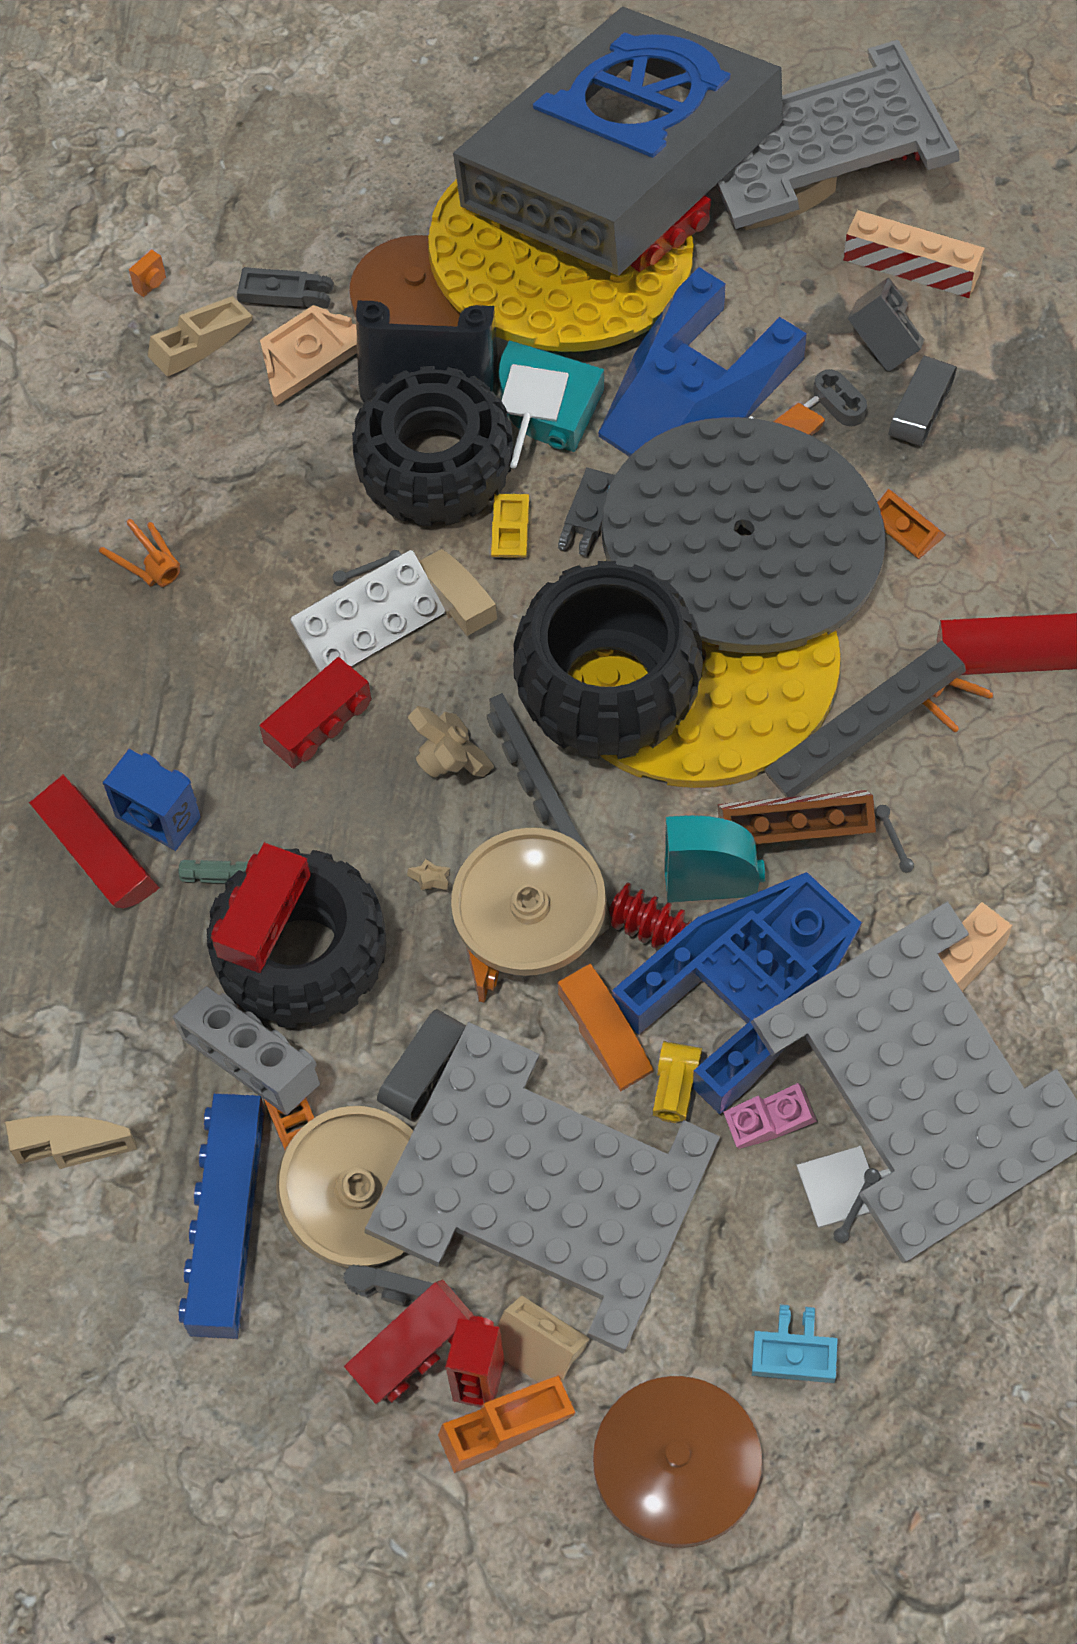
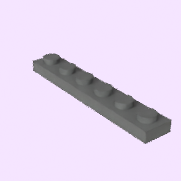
M941 640L765 768L767 776L786 798L794 797L966 671L964 663Z
M501 693L489 698L491 713L486 715L489 726L494 735L500 733L504 740L502 748L510 764L515 762L520 770L517 772V776L524 792L531 791L536 800L533 802V807L537 817L541 822L547 821L551 830L574 839L586 849L505 696Z

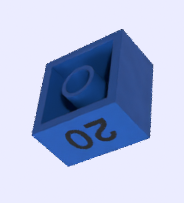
M128 749L103 781L108 799L117 819L174 851L178 849L201 818L190 779L178 770L171 772L163 768L154 757L147 753L140 755Z

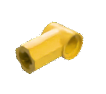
M663 1041L657 1076L660 1077L653 1107V1116L670 1123L686 1121L691 1100L694 1069L700 1065L702 1048Z

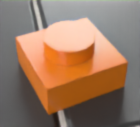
M152 249L129 269L134 291L142 297H145L151 290L157 288L166 278L162 257Z

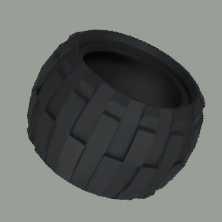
M598 561V564L582 568L580 565L563 571L558 581L555 583L547 582L531 600L526 615H522L513 643L514 679L518 686V696L532 721H535L538 727L541 726L544 734L563 749L568 746L576 748L581 756L599 759L600 755H617L618 759L636 756L639 749L647 745L654 748L672 734L675 726L685 719L698 695V685L702 677L703 668L702 640L694 616L689 614L683 597L668 581H658L651 570L636 564L633 567L617 565L616 561ZM603 649L619 650L632 655L639 660L648 673L634 682L615 687L589 685L568 675L572 666L580 658L591 652Z

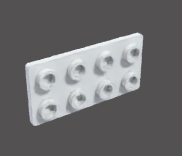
M410 550L290 618V621L320 673L338 656L350 666L358 663L445 613V609L416 555Z

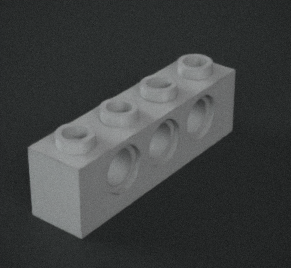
M206 986L173 1015L182 1040L285 1115H288L320 1085L315 1071L317 1064L304 1049H299L298 1051L294 1049L277 1030L270 1032L263 1027L261 1021L249 1011L244 1013L239 1010L233 1000L224 993L218 995Z

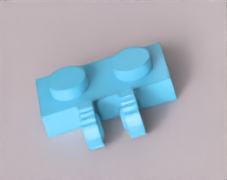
M780 1305L778 1333L754 1332L751 1376L835 1383L838 1338L814 1336V1307H805L803 1312V1335L788 1334V1325L791 1319L789 1305Z

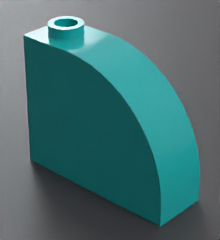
M509 340L502 354L499 366L501 401L512 364L569 373L557 421L530 418L526 435L549 444L553 448L575 452L604 392V369ZM507 414L510 421L520 430L523 416Z
M687 815L666 817L664 874L667 902L745 898L758 892L759 883L765 882L764 860H757L755 839L746 828L735 822L711 816Z

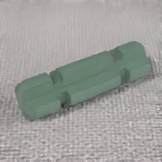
M182 860L179 864L178 874L182 882H196V879H200V882L226 883L238 870L246 871L248 862L236 861L235 865H231V861L201 860L200 864H196V860Z

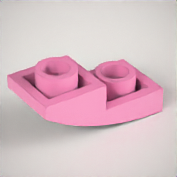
M799 1083L765 1099L756 1096L723 1112L735 1145L739 1149L778 1138L817 1122L804 1087Z

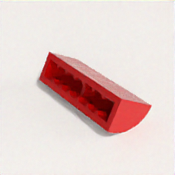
M1077 613L940 620L936 639L937 643L942 640L964 663L966 671L961 675L1077 669Z
M64 774L29 802L114 907L127 908L134 906L160 888L78 788Z

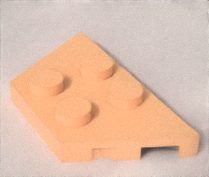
M313 305L260 339L274 403L279 405L357 353L356 324L352 323L350 317L332 314L327 309Z

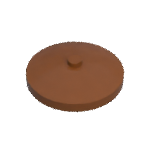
M427 235L403 236L384 242L368 252L356 266L350 281V299L355 317L357 300L377 301L388 307L390 324L458 326L460 312L445 297L432 273Z
M667 1376L637 1385L613 1404L602 1420L597 1432L593 1452V1467L601 1499L610 1514L622 1527L636 1537L658 1546L687 1548L716 1540L730 1531L744 1517L753 1503L758 1490L762 1469V1453L759 1438L751 1419L732 1396L704 1380L686 1376Z

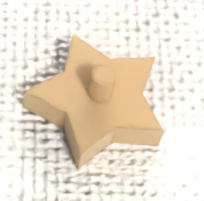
M425 859L421 866L408 868L407 876L419 882L421 890H430L432 887L447 890L449 882L446 878L449 876L450 868L435 866Z

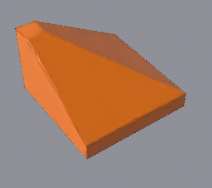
M798 402L774 420V422L795 428L812 436L821 429L825 419Z

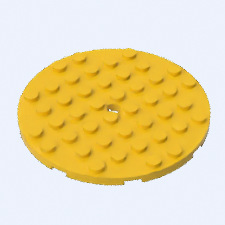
M456 178L445 190L433 211L428 235V253L432 273L439 288L460 313L469 306H494L497 337L536 349L572 352L614 346L633 339L651 329L678 287L690 276L693 239L692 235L689 236L679 248H673L663 255L658 263L648 266L640 273L632 268V266H629L618 276L561 250L555 251V248L461 207Z
M835 630L829 635L826 632L807 641L806 645L768 653L719 650V645L702 641V655L705 659L703 661L702 677L698 685V695L685 719L675 726L672 734L654 748L648 745L640 748L636 756L618 759L617 755L600 756L619 769L636 777L642 778L644 775L653 779L667 781V785L674 787H718L757 777L759 772L765 770L769 765L818 731L827 717L836 693L840 673V647L837 631ZM603 649L586 654L572 666L568 675L576 680L600 687H615L629 684L648 674L638 659L628 653L613 649Z

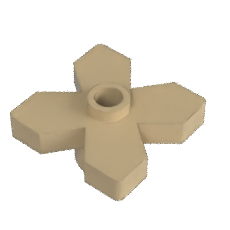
M417 706L408 715V719L415 729L428 739L419 748L420 753L416 756V761L430 776L438 777L440 774H446L448 771L458 772L462 767H465L473 775L485 777L494 768L485 752L468 741V729L458 715L444 712L438 717L429 708Z

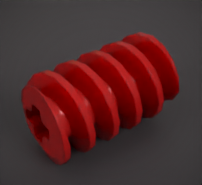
M629 882L617 893L609 909L613 928L619 930L625 926L626 935L632 937L638 933L639 941L644 944L652 939V948L660 950L692 922V920L688 923L684 922L685 910L680 909L674 917L671 916L672 904L669 902L660 910L657 909L659 897L655 895L647 903L643 902L645 890L640 889L634 896H631L632 884Z

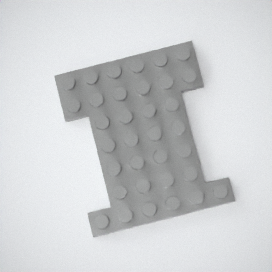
M899 40L868 48V57L873 68L782 95L783 122L716 184L735 229L799 210L798 198L793 190L795 188L805 187L809 184L838 177L841 174L861 168H868L874 164L894 158H901L910 153L918 151L927 170L941 168L960 161L958 147Z
M948 901L751 1021L752 1026L771 1056L805 1036L890 1170V1174L858 1194L902 1263L907 1262L1077 1152V1099L1058 1070L1054 1069L1024 1088L939 957V953L969 935Z
M468 1022L365 1227V1233L438 1267L454 1233L457 1232L601 1299L602 1302L587 1333V1337L624 1354L720 1136L683 1120L669 1154L664 1153L525 1089L540 1054Z

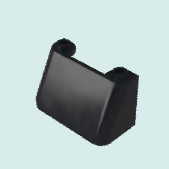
M357 300L358 387L360 398L363 402L368 401L372 391L381 383H390L393 375L405 370L408 373L420 371V367L435 366L436 370H447L448 367L462 370L467 378L470 379L471 376H475L484 382L491 392L495 391L498 352L494 306L475 305L465 308L460 313L458 326L390 324L389 309L381 302Z

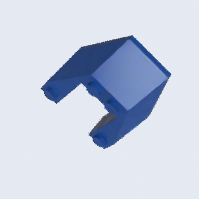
M698 267L678 287L636 350L598 432V437L630 457L643 444L657 435L690 422L722 417L748 418L804 360L807 333L779 317L728 370L688 346L724 310L726 283Z
M805 872L697 917L612 990V997L630 1027L639 1035L699 982L703 981L747 1023L694 1069L693 1089L720 1115L757 1081L784 1050L782 1049L771 1056L752 1026L751 1021L837 969L858 933L862 922L810 874Z

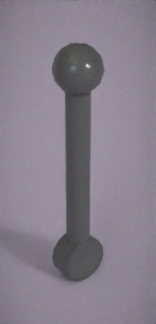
M392 550L388 556L348 572L336 571L332 576L333 582L337 586H343L346 584L347 579L380 567L402 554L398 550Z
M879 805L876 808L875 817L879 821H883L899 856L901 871L909 873L914 868V862L907 858L889 819L890 808L886 805Z
M869 1168L865 1171V1182L860 1192L880 1180L878 1170ZM859 1194L842 1227L837 1228L834 1232V1239L838 1243H845L849 1240L850 1234L848 1231L863 1204Z

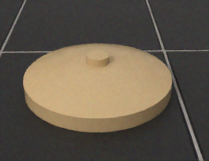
M544 828L514 829L485 841L465 860L455 878L452 889V915L463 943L484 964L498 971L513 975L545 974L570 964L580 957L593 943L605 917V885L601 871L594 858L574 839L562 833Z
M346 1106L318 1115L303 1126L286 1147L278 1167L276 1181L277 1201L287 1228L299 1244L308 1252L327 1263L349 1268V1265L353 1266V1264H359L360 1267L378 1266L404 1253V1251L366 1234L365 1227L413 1133V1130L406 1123L379 1109L365 1106Z

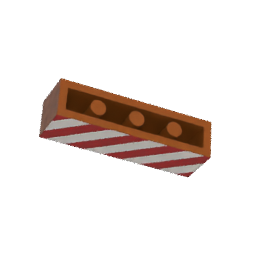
M866 790L717 804L718 818L735 822L746 828L753 835L755 844L876 832L873 794Z

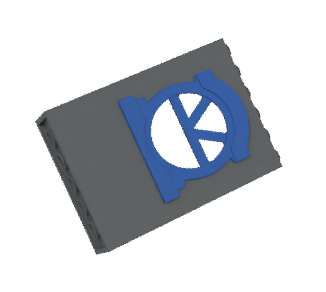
M622 6L453 152L460 206L619 276L783 122L782 67ZM627 66L632 67L630 82L616 77ZM645 73L663 79L643 86ZM675 86H681L690 90L684 102H679L657 93ZM605 87L669 114L642 123H615L595 115L588 108L586 102Z

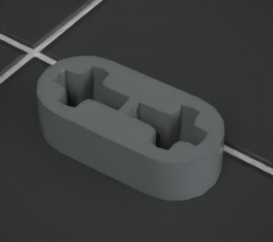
M823 370L816 375L814 396L819 397V402L838 422L846 426L861 424L865 419L867 400L836 370Z

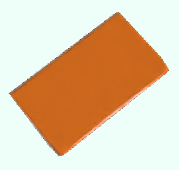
M890 489L877 502L883 518L885 532L918 559L931 550L946 535Z

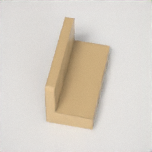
M522 1295L504 1310L497 1327H500L504 1361L537 1382L559 1375L561 1382H563L570 1365L584 1352L590 1340L584 1334Z

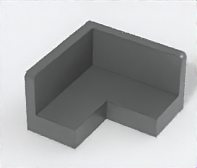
M889 277L857 299L848 317L850 323L886 371H891L920 351L924 343V338L905 314L908 302Z

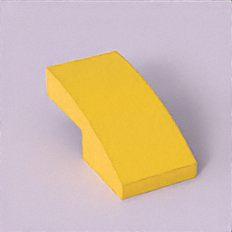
M494 494L491 557L527 558L529 494Z

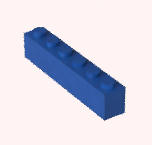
M214 1093L212 1107H206L204 1129L209 1131L207 1144H201L199 1152V1166L204 1168L202 1182H196L194 1190V1204L199 1206L197 1220H191L189 1228V1243L194 1244L192 1259H186L184 1266V1282L189 1283L187 1298H181L179 1304V1322L184 1323L183 1325L190 1337L238 1339L265 1118V1107L261 1096Z

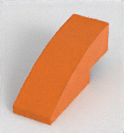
M591 963L557 982L558 995L578 1023L579 1032L620 1092L653 1073V1068L632 1028Z
M559 1375L483 1403L480 1410L443 1423L438 1437L453 1472L456 1473L536 1437L571 1418L576 1412Z

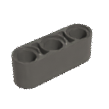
M925 355L923 356L893 416L889 428L890 436L921 447L923 446L951 389L957 366Z
M435 1009L428 1016L383 1082L377 1095V1101L408 1120H414L430 1099L466 1025Z

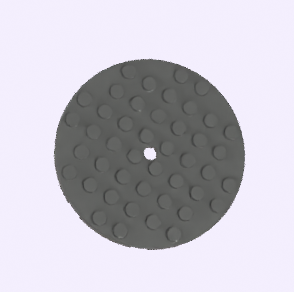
M744 417L704 419L672 428L657 435L637 449L621 466L608 489L603 508L601 531L606 560L616 561L617 565L633 567L634 564L651 570L658 581H668L683 597L689 614H693L701 640L719 645V650L740 653L784 651L806 645L808 640L826 632L828 635L847 623L868 600L876 585L885 552V530L880 508L873 492L858 471L838 452L813 436L795 428L761 419ZM740 525H743V528L748 529L752 534L750 536H741L735 530Z

